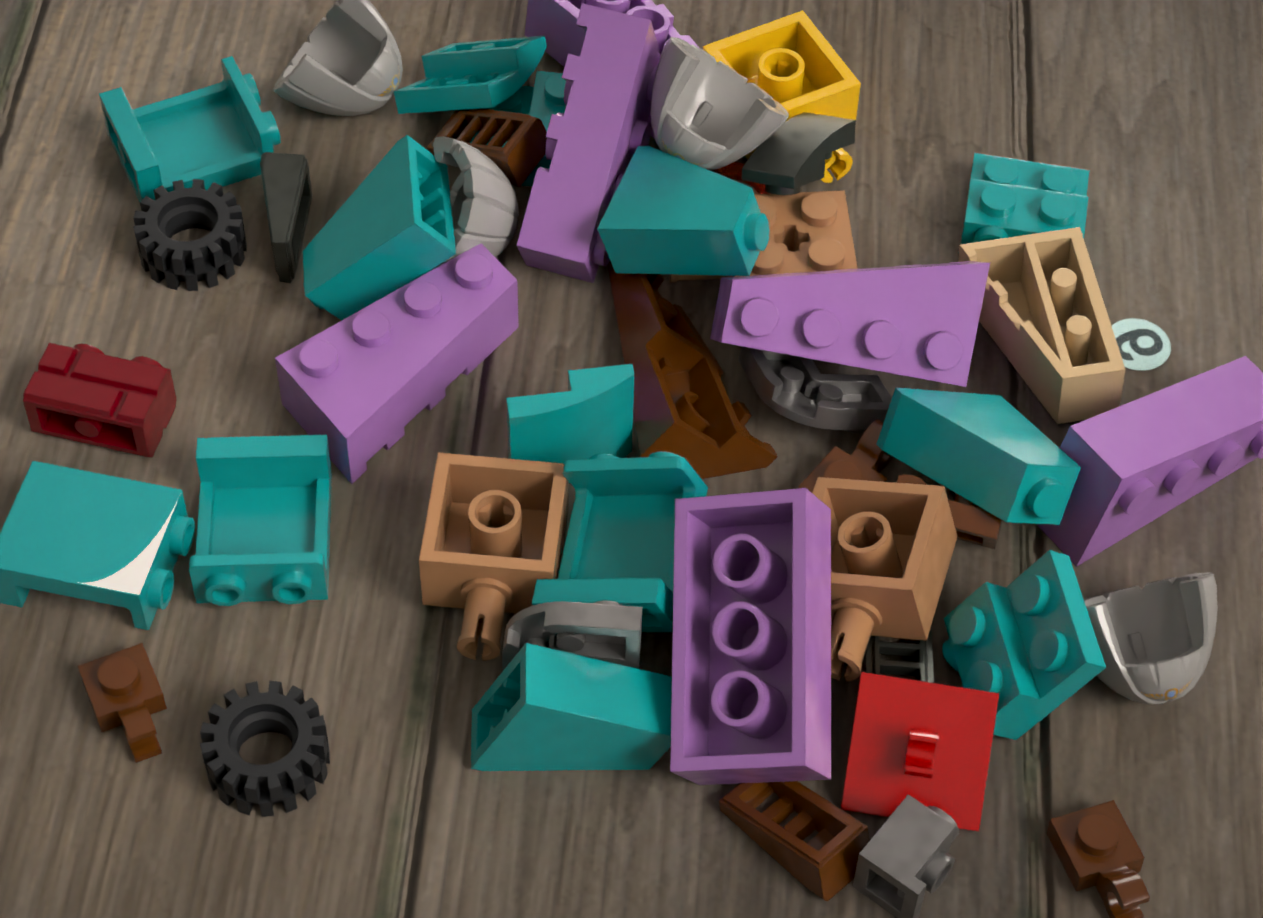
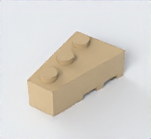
M1080 227L960 244L958 262L976 261L990 263L979 322L1057 424L1086 420L1119 407L1125 366Z

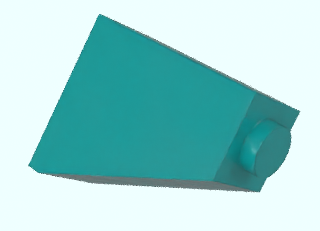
M406 135L398 140L303 250V287L305 296L317 308L325 309L342 321L421 277L455 255L456 248L448 166L437 162L432 153L410 136Z
M650 146L637 147L597 228L615 273L750 276L760 251L765 250L767 247L770 233L767 216L760 212L752 187Z
M895 388L876 444L882 451L1009 523L1060 525L1081 469L1074 460L1001 395Z
M525 643L472 708L471 769L480 771L648 770L671 747L672 677Z

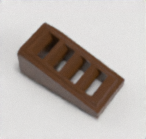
M482 108L456 110L427 146V150L434 155L433 142L436 137L444 136L463 141L490 158L503 171L511 185L520 188L545 155L547 132L541 119L527 114ZM478 131H480L479 134H478V135L475 137V139L472 141V143H469V142L471 141V139L475 136V134H476Z
M798 781L740 783L719 800L721 812L802 885L825 901H829L854 879L859 853L870 841L868 826ZM773 792L780 797L762 813L755 809ZM796 811L798 813L783 827L779 825L792 812ZM814 830L819 832L809 842L803 841Z

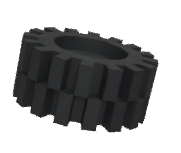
M193 179L192 188H184L183 180L172 182L174 191L167 192L163 185L154 189L156 201L145 196L140 202L141 211L136 210L133 218L135 224L133 228L141 265L145 272L150 271L151 279L159 284L166 278L167 288L178 290L181 281L186 282L188 291H198V281L206 280L208 288L219 285L217 278L219 273L227 280L235 274L234 265L241 267L245 260L244 251H247L240 204H236V197L230 191L223 195L222 186L214 182L208 190H205L204 180ZM198 228L211 231L206 236L193 241L170 239L178 232L187 229Z
M269 680L268 692L259 693L257 681L247 683L245 685L248 696L240 698L235 689H232L224 694L227 709L225 710L214 703L208 711L210 723H202L200 731L202 743H200L208 781L213 791L218 790L219 799L227 806L236 799L238 812L250 815L255 803L260 805L262 817L274 816L273 804L283 802L285 811L288 813L298 808L296 794L300 793L309 801L317 794L315 781L324 784L328 775L326 763L330 764V750L324 716H320L319 706L311 697L305 702L303 690L292 685L285 696L282 682ZM261 733H281L288 736L292 741L290 752L274 763L265 765L250 764L245 762L239 755L241 745L249 738Z

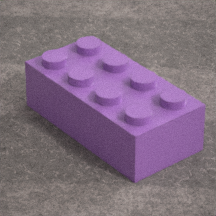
M807 488L675 499L670 772L698 785L831 780V509Z

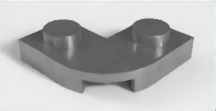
M743 346L741 348L739 362L757 394L766 405L780 415L807 426L844 430L851 433L865 432L876 419L884 422L892 397L878 375L821 374L813 360L809 358Z
M603 600L595 603L547 602L523 609L515 614L506 626L502 651V669L504 670L525 643L639 668L642 607L623 606L615 601Z

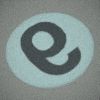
M1130 318L1118 321L1112 325L1126 368L1151 370L1161 366L1168 359L1171 352L1170 340L1167 334L1156 324L1143 319Z

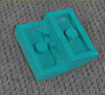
M545 36L452 43L422 55L426 78L394 91L398 114L493 108L512 96L534 72L547 48Z
M633 364L568 370V391L506 398L508 459L565 464L566 460L589 459L595 454H609L624 458L632 452Z

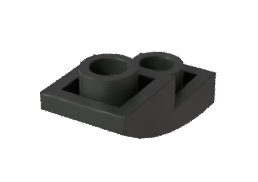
M807 112L789 119L752 153L742 168V180L765 184V191L771 194L793 195L800 193L801 186L824 178L825 159L832 157V151L855 143L856 120Z

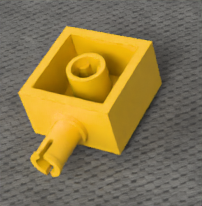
M803 10L703 46V50L714 56L717 62L722 61L730 66L738 74L748 79L747 83L756 84L773 97V100L779 102L789 113L786 121L804 112L856 120L861 83ZM843 148L832 151V157L825 159L824 178L821 179L824 183H832L833 177L827 170L828 168L837 180L844 177L851 169L853 164L852 157ZM755 150L745 155V157L749 159Z

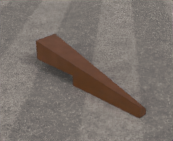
M609 261L608 270L624 364H633L634 369L633 417L640 456L649 457L654 452L677 454L689 462L701 479L767 468L777 458L775 450L771 444L763 443L750 435L745 424L751 418V413L745 404L740 401H736L731 405L720 378L724 372L682 307L676 304L672 305L668 300L662 298L657 291L664 281L660 274L615 273L613 265Z

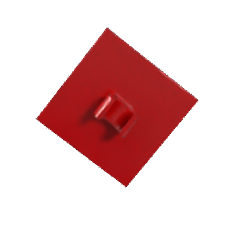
M861 672L841 809L890 817L909 794L925 806H935L945 811L953 818L958 828L979 831L999 693Z

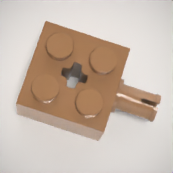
M845 190L800 192L793 195L754 194L760 212L767 216L770 233L767 247L765 250L760 251L750 276L858 269ZM669 274L670 283L738 277Z
M438 452L419 556L423 605L464 609L461 634L457 642V649L463 656L476 660L480 636L481 642L484 643L482 661L495 659L499 656L504 612L518 613L523 609L533 606L532 599L537 579H558L569 510L568 480L562 474L564 463Z
M825 477L817 478L812 493L831 509V678L840 680L844 663L848 664L845 673L846 681L858 678L862 670V661L870 635L927 641L958 538L944 486Z

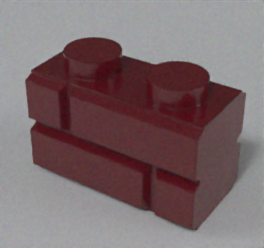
M49 343L38 363V371H34L23 393V403L32 432L149 458L154 456L163 436V428H167L176 408L177 400L171 370L164 368L157 361L144 356H138L132 360L105 355L101 350L92 345L83 343L76 344L73 348Z

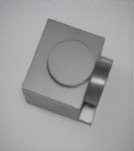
M908 794L859 853L853 887L897 918H918L925 890L931 894L934 893L946 879L954 865L955 858L948 853L951 843L959 834L956 822L940 808L925 806Z

